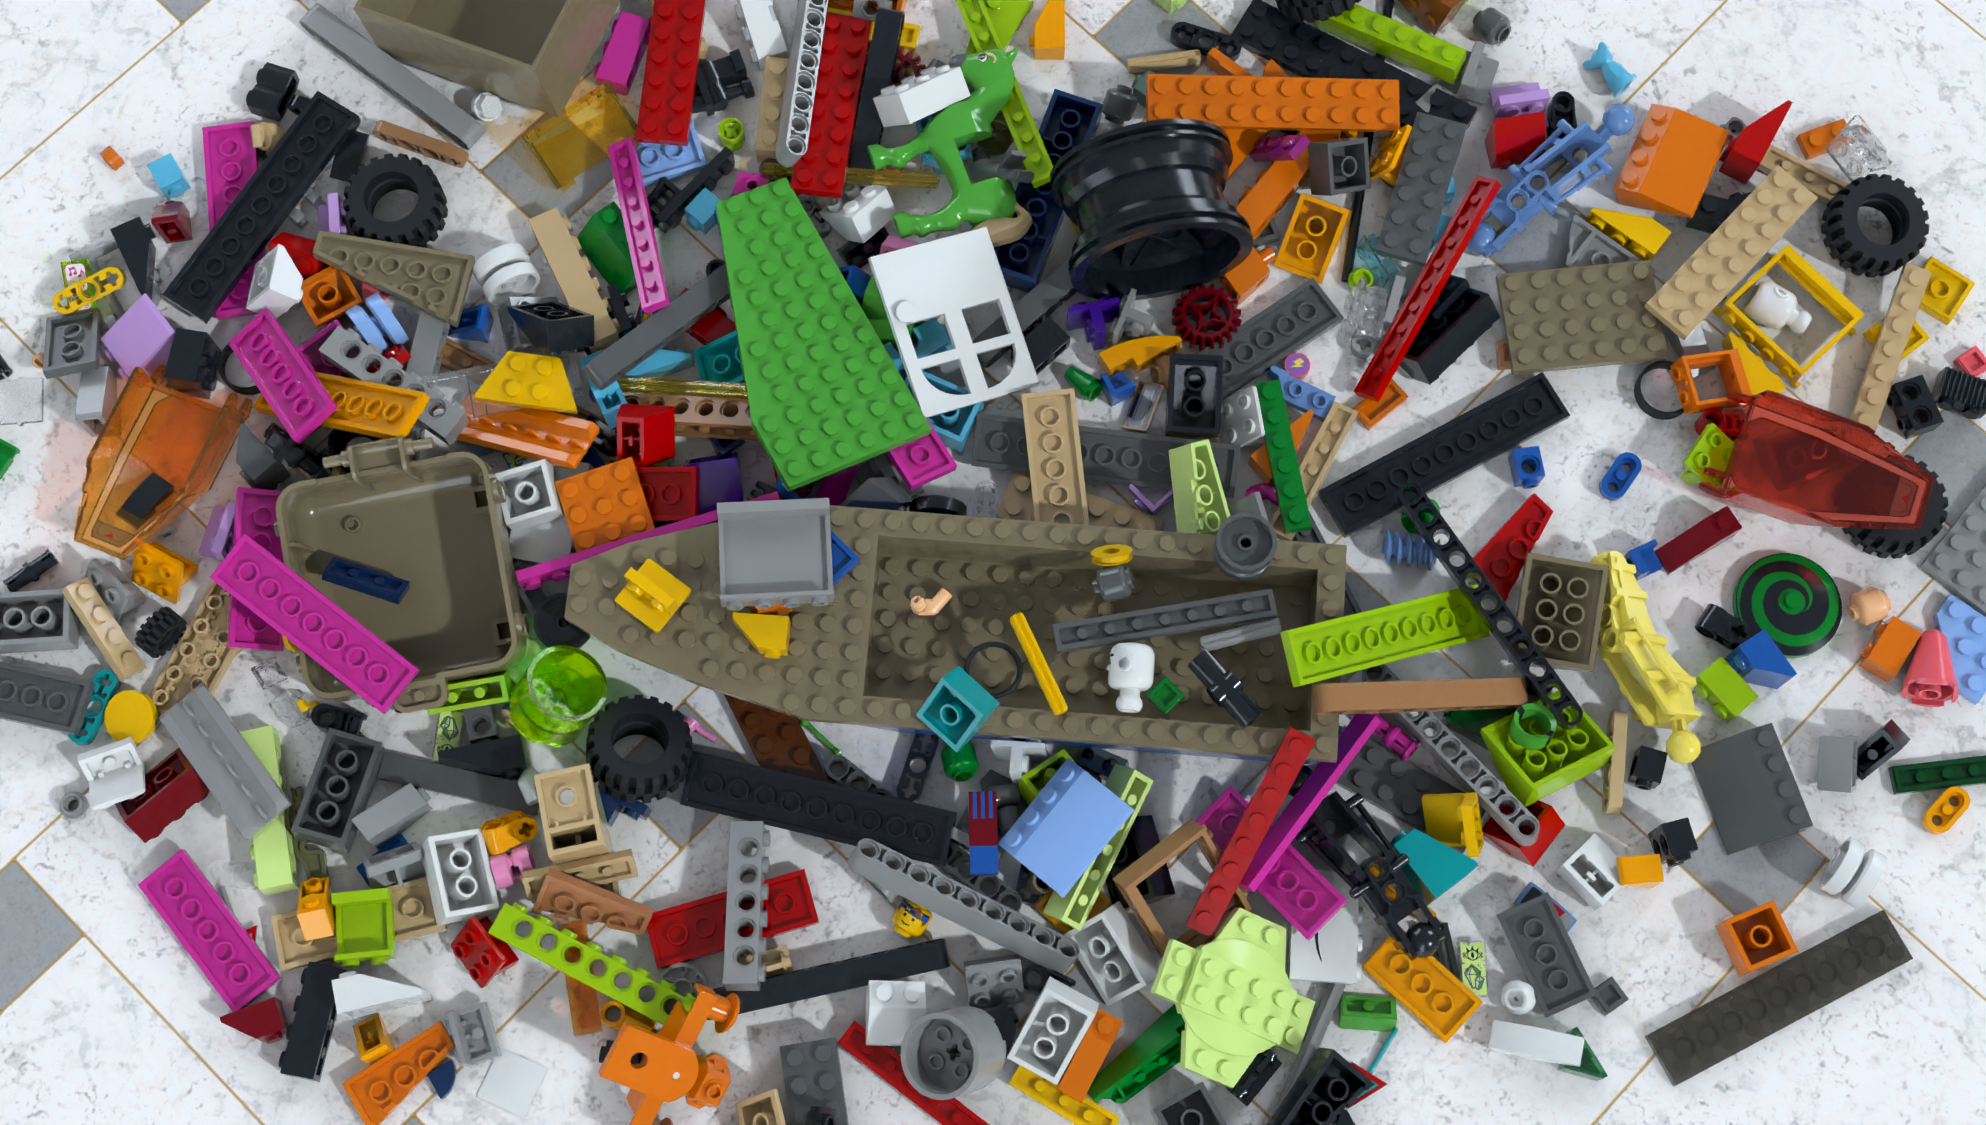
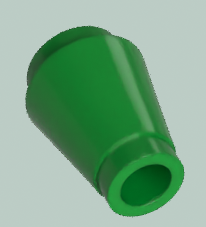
M1071 366L1064 374V379L1067 380L1083 400L1094 401L1103 389V385L1100 384L1098 378L1074 366Z

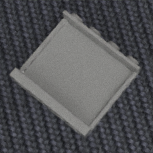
M829 498L717 503L721 608L727 607L728 610L732 611L741 610L744 606L769 609L772 605H783L786 608L799 607L800 604L806 603L820 607L828 605V602H834Z

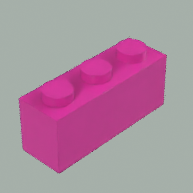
M621 11L619 19L614 20L611 29V39L605 42L603 59L601 63H597L594 71V77H596L599 88L628 96L649 42L650 19Z

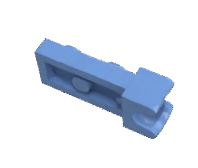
M1271 366L1267 372V377L1272 380L1280 379L1285 404L1303 413L1311 409L1314 412L1313 417L1324 422L1336 396L1289 375V372L1277 366Z

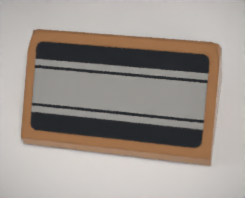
M1139 381L1122 429L1129 432L1148 434L1164 391V385Z

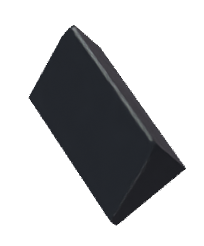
M883 226L865 243L848 241L836 251L847 266L855 265L858 268H862L869 263L868 259L870 257L880 254L881 245L889 233Z

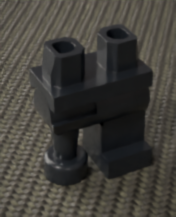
M739 49L729 52V56L698 64L695 90L697 89L699 94L694 96L692 114L706 111L707 116H711L717 111L725 110L728 102L742 95L745 99L755 97L754 89L750 78L747 77L746 66ZM740 83V85L726 88V86Z
M274 422L263 433V437L266 438L264 444L272 449L273 457L281 463L284 458L288 463V467H299L312 476V479L326 478L330 475L332 467L324 468L322 462L323 457L332 456L326 448H323L319 453L307 445L305 441L299 444L291 438L286 429L281 428Z

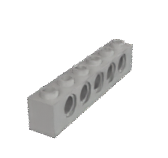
M338 325L319 348L324 359L353 379L389 386L395 380H402L401 384L397 387L425 392L430 400L416 420V423L450 446L470 422L465 414L467 410L456 401L450 403L444 399L445 394L434 386L431 389L423 384L424 380L413 371L408 374L402 370L403 365L393 357L387 359L382 356L383 352L370 342L366 345L360 340L362 337L353 329L348 328L346 331ZM360 351L357 357L348 358L351 352ZM380 365V369L377 372L369 373L373 366ZM444 409L442 415L438 417L432 416L435 410Z
M730 821L723 985L726 991H760V982H765L766 969L765 965H761V954H766L767 941L766 937H762V928L767 927L768 914L767 910H763V902L768 900L769 887L768 883H764V875L769 873L770 860L769 857H765V849L770 847L771 834L770 830H766L763 821ZM753 847L757 849L756 853L752 856L743 855L747 848ZM747 874H754L756 876L751 883L742 882L743 877ZM745 901L755 902L751 909H741ZM744 928L754 929L749 937L740 936V932ZM743 955L753 956L749 964L741 965L738 962Z

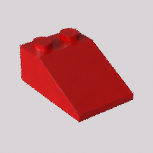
M1787 100L1744 128L1738 137L1733 135L1719 158V161L1723 163L1718 171L1746 185L1763 160L1793 102Z

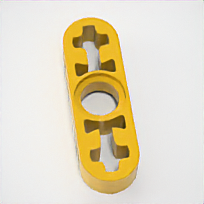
M107 267L57 292L53 297V306L62 314L75 312L121 289L126 283V274L119 267ZM109 272L118 274L119 278L116 279L117 285L108 283L102 286L100 281L110 277ZM88 282L94 284L97 290L96 295L92 298L85 296L83 293V286ZM77 294L80 298L69 303L71 308L62 306L60 303L64 300L63 295L67 298Z

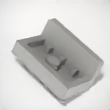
M483 1001L458 1011L451 1010L447 1012L448 1020H446V1027L449 1034L454 1038V1056L457 1062L461 1063V1066L473 1067L502 1056L487 1002Z

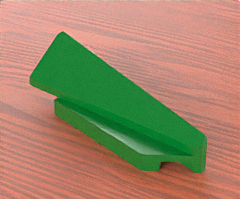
M1175 1004L1096 1075L1087 1092L1094 1102L1098 1103L1100 1099H1111L1115 1103H1125L1180 1062L1182 1030H1185V1022L1182 1015L1177 1013Z

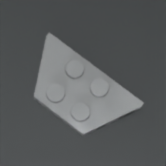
M1575 214L1570 224L1564 268L1643 261ZM1652 267L1653 276H1654L1655 273L1657 272V270Z

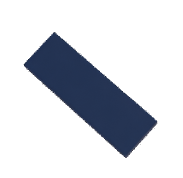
M333 557L322 572V580L398 605L410 589V581Z

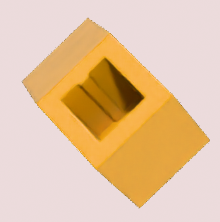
M329 876L310 878L300 884L297 917L305 941L334 935L335 913L331 901L332 892Z

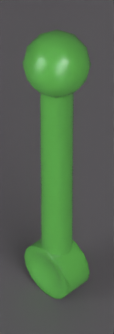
M799 720L800 725L807 727L834 755H843L810 721Z

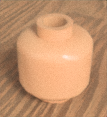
M1869 587L1851 595L1850 605L1847 606L1850 618L1857 620L1864 626L1885 619L1888 616V610L1891 609L1888 595L1883 590L1875 587Z

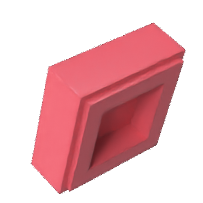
M1977 346L1972 347L1953 361L1960 372H1965L1975 377L1986 371V357Z

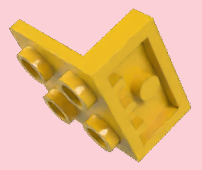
M1477 792L1424 794L1422 796V806L1427 835L1449 847H1466L1468 857H1479L1484 845Z

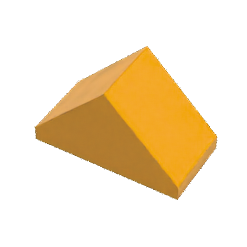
M1660 854L1616 858L1620 885L1654 888L1664 882Z
M379 1013L353 1025L360 1058L363 1062L372 1065L396 1049Z

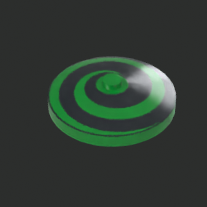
M1778 553L1757 560L1741 575L1733 593L1734 617L1749 625L1751 629L1750 638L1765 629L1786 659L1805 657L1821 649L1835 635L1841 621L1842 601L1834 580L1816 562L1800 555Z

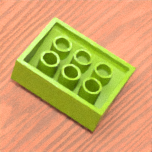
M1557 691L1547 697L1556 700L1560 697V692ZM1540 700L1534 702L1535 704L1544 706ZM1566 709L1562 711V717L1565 721L1574 722L1576 720V714L1573 710ZM1583 709L1582 720L1576 728L1565 730L1557 724L1556 731L1548 746L1538 750L1526 749L1512 739L1509 732V724L1514 713L1480 730V734L1507 789L1525 807L1607 766L1616 746ZM1522 719L1519 721L1520 727L1530 735L1542 736L1546 734L1545 728L1535 720Z

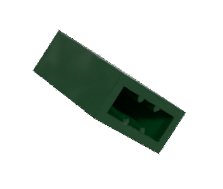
M1517 708L1442 711V717H1446L1447 727L1488 750L1480 730L1514 713Z

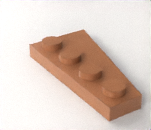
M549 868L531 913L541 914L542 911L554 913L556 918L566 919L567 916L582 919V923L593 925V923L600 922L605 923L610 929L643 935L654 909Z

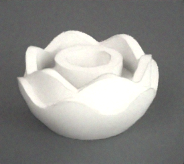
M1518 979L1510 981L1501 991L1502 1005L1512 1014H1526L1536 1003L1533 987ZM1518 995L1520 1000H1516L1515 996Z

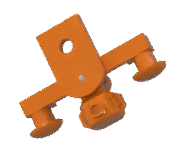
M695 982L694 987L698 995L690 1010L686 1011L682 1003L676 1002L665 1025L657 1033L624 1021L598 1073L600 1077L631 1088L626 1097L634 1113L629 1125H673L671 1119L667 1117L660 1122L654 1119L664 1101L669 1103L684 1095L686 1103L698 1109L705 1106L709 1108L716 1107L720 1104L731 1083V1073L728 1069L726 1058L713 1052L708 1055H696L692 1047L707 1018L715 1021V1031L720 1034L727 1032L734 1025L740 1011V1000L737 994L730 993L725 998L716 994L713 989ZM644 1053L640 1064L634 1065L630 1063L634 1054Z

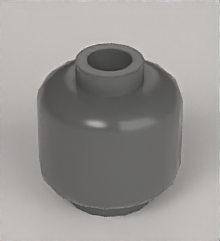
M1490 7L1484 11H1479L1473 19L1474 35L1489 45L1503 43L1511 32L1509 18L1495 8Z
M1118 85L1117 88L1107 90L1102 109L1106 120L1123 125L1125 121H1130L1133 118L1138 103L1137 97L1132 94L1133 89L1124 85Z
M1123 564L1099 568L1096 573V579L1092 580L1095 594L1097 596L1102 595L1106 602L1127 598L1131 595L1132 588H1135L1130 567H1125Z

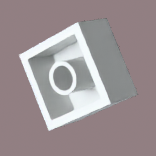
M546 459L495 474L498 480L503 482L507 493L506 502L501 503L505 523L513 531H519L565 517L554 483L557 481L554 468ZM502 487V492H503V496H504V499H505V493H504V489H503V487Z

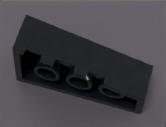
M1319 1047L1267 1125H1330L1337 1119L1336 1116L1342 1110L1350 1107L1364 1090L1370 1089L1375 1083L1334 1049Z

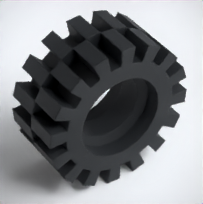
M167 606L165 608L162 607L159 611L153 612V616L148 617L145 624L142 623L140 626L141 630L136 633L135 644L152 658H159L160 655H165L167 650L170 651L173 644L176 645L179 642L178 638L183 636L184 633L182 632L186 630L185 625L187 622Z

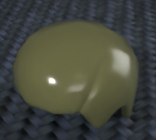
M997 114L991 122L993 136L977 141L979 147L989 148L992 155L1006 153L1014 141L1004 116Z

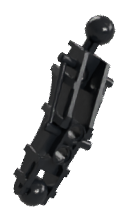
M1306 765L1302 766L1288 792L1290 796L1294 797L1313 770ZM1337 791L1326 795L1308 819L1307 824L1309 826L1296 835L1297 842L1300 844L1305 842L1352 888L1349 890V895L1356 900L1362 896L1376 917L1373 919L1377 925H1382L1394 939L1392 944L1396 950L1401 949L1412 961L1417 957L1427 958L1432 956L1438 950L1440 941L1445 936L1439 926L1441 923L1437 917H1433L1423 902L1424 898L1420 892L1415 890L1401 869L1410 862L1409 857L1404 853L1400 856L1381 832L1379 826L1362 805L1364 798L1361 794L1356 793L1346 801ZM1357 808L1360 815H1357L1353 809ZM1326 820L1334 823L1335 832L1333 834L1326 829ZM1365 823L1369 824L1371 829L1380 838V840L1373 834V832L1366 826ZM1345 834L1350 835L1371 856L1364 859L1360 866L1356 864L1337 841ZM1314 835L1318 838L1317 842L1311 839ZM1371 862L1378 864L1380 868V873L1377 877L1373 876L1369 871ZM1388 885L1392 886L1396 892L1393 900H1389L1385 895V889ZM1414 913L1421 922L1413 924L1404 934L1398 922Z

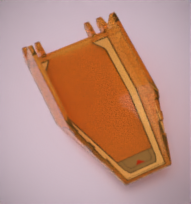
M159 365L151 377L142 368L136 366L86 459L85 467L87 472L85 482L82 484L81 491L83 496L81 507L79 506L73 540L121 560L128 558L211 490L238 437L239 426L245 423L250 416L253 405L251 399L245 398L239 409H237L235 405L238 402V394L232 392L229 394L223 407L220 408L176 391L168 382L165 386L161 385L165 380L163 376L166 366ZM154 472L174 485V493L141 520L121 508V506L132 492Z

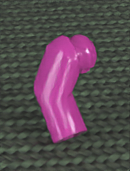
M1268 483L1252 485L1246 490L1245 497L1259 491L1262 500L1268 499L1276 506H1279L1275 488Z

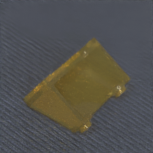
M606 81L566 107L560 118L552 116L518 140L554 188L557 190L561 187L565 191L576 183L574 178L609 155L608 146L629 137L636 144L637 124L609 82Z

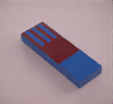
M996 791L969 792L970 876L998 875Z

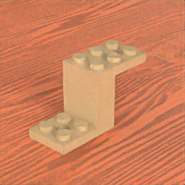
M589 763L534 775L548 857L555 865L613 853L610 832L600 819L591 765ZM571 790L575 794L573 802L566 805L560 803L561 793ZM619 881L598 885L600 888L621 896ZM567 916L569 923L582 921L580 918Z

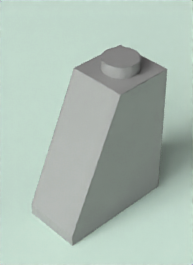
M99 364V369L81 372L75 410V420L92 437L118 434L117 375L109 366Z
M409 783L354 817L352 822L367 841L380 850L433 809L428 803L431 797L422 786L416 789V787Z

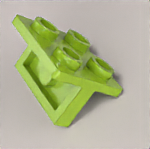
M1708 423L1684 459L1683 465L1686 467V470L1680 478L1686 484L1703 483L1715 495H1721L1728 474L1733 478L1746 458V454L1714 423Z

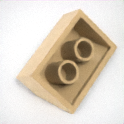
M772 1089L735 1103L740 1125H786L777 1089Z

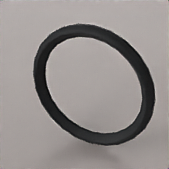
M990 641L978 645L968 654L964 664V671L970 676V664L973 657L985 648L998 647L1008 651L1016 662L1017 675L1013 684L1008 689L999 693H989L995 699H999L1011 694L1018 687L1023 675V665L1021 658L1012 647L1005 643Z

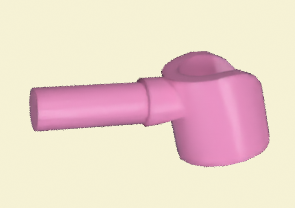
M687 717L683 721L688 723L690 734L696 730L700 735L713 743L718 738L700 726L693 717Z

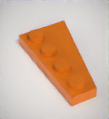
M441 1021L342 1083L365 1125H380L427 1077V1074L454 1049L455 1043Z

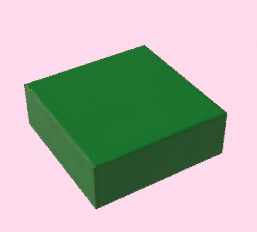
M1166 676L1146 694V698L1165 716L1185 697V694Z

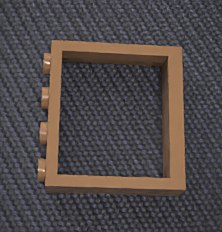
M1192 818L1112 878L1161 959L1169 939L1136 886L1194 841H1196L1212 870L1215 868L1223 851L1217 844L1212 842L1213 833L1207 829L1204 823L1200 825ZM1240 887L1237 888L1211 938L1190 928L1176 940L1193 948L1214 940L1216 932L1234 908H1242L1249 912L1252 910L1246 899L1247 891Z

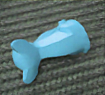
M1604 42L1599 43L1598 49L1591 56V60L1583 63V67L1588 70L1602 69L1604 79L1610 87L1614 98L1625 92L1630 87L1629 85L1637 78L1635 74L1628 73L1621 64L1612 60V54Z

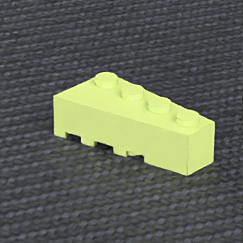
M1209 439L1168 450L1177 532L1216 535L1220 525L1230 516Z

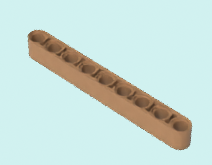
M1522 677L1326 683L1312 686L1315 715L1511 709L1529 703L1526 680Z

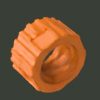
M107 146L99 153L114 171L125 164L124 160L110 146Z

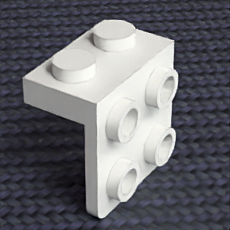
M132 737L78 755V763L89 781V805L92 810L108 808L115 803L134 799L145 792L144 760Z

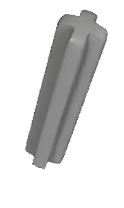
M1278 618L1205 635L1200 638V646L1202 651L1206 649L1212 651L1276 635L1281 632V624Z

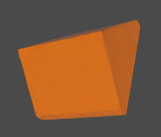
M332 266L302 281L301 289H303V296L301 301L316 328L344 315L347 310L355 305L361 306L364 304L348 274Z

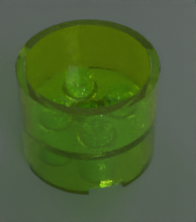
M559 645L541 651L531 661L512 690L509 713L517 730L533 743L537 741L561 747L575 741L583 733L606 700L608 686L602 667L591 655L576 647Z

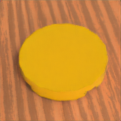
M124 690L115 694L108 702L104 713V723L110 736L116 741L132 737L135 744L146 741L154 733L156 728L154 726L155 719H158L156 705L149 695L131 690Z

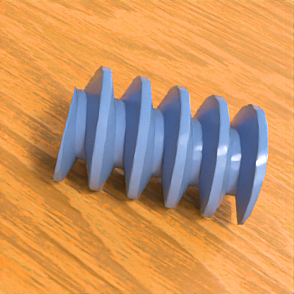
M1390 529L1386 530L1382 546V554L1385 555L1386 563H1389L1392 557H1395L1396 565H1400L1404 558L1406 559L1407 567H1410L1415 560L1418 569H1421L1425 562L1427 563L1428 571L1432 570L1437 557L1427 543H1423L1421 535H1417L1413 541L1411 533H1407L1404 539H1402L1401 531H1396L1392 537Z

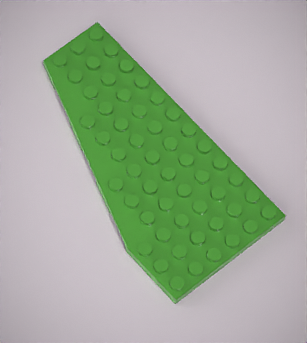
M787 178L779 179L716 202L715 209L723 246L731 307H733L738 350L750 411V423L788 492L929 435L932 428L794 190L790 188Z

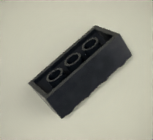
M1468 288L1438 321L1426 318L1399 366L1415 380L1429 385L1437 380L1451 364L1456 362L1462 353L1471 347L1501 317L1490 295Z

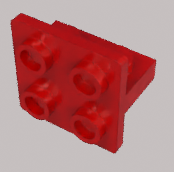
M488 916L477 920L476 917L470 918L450 945L455 956L461 960L469 971L471 978L477 982L480 988L486 987L494 976L509 969L519 961V958L507 943L488 933L493 925Z

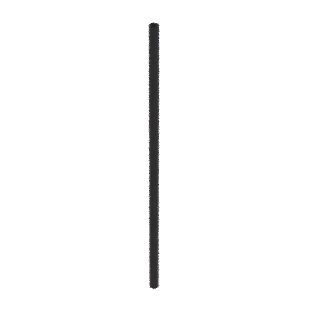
M1384 0L1383 16L1392 18L1394 0ZM1376 53L1375 57L1385 62L1386 56ZM1364 132L1363 137H1368L1369 162L1374 132ZM1365 190L1355 191L1341 277L1342 282L1348 283V276L1353 271Z

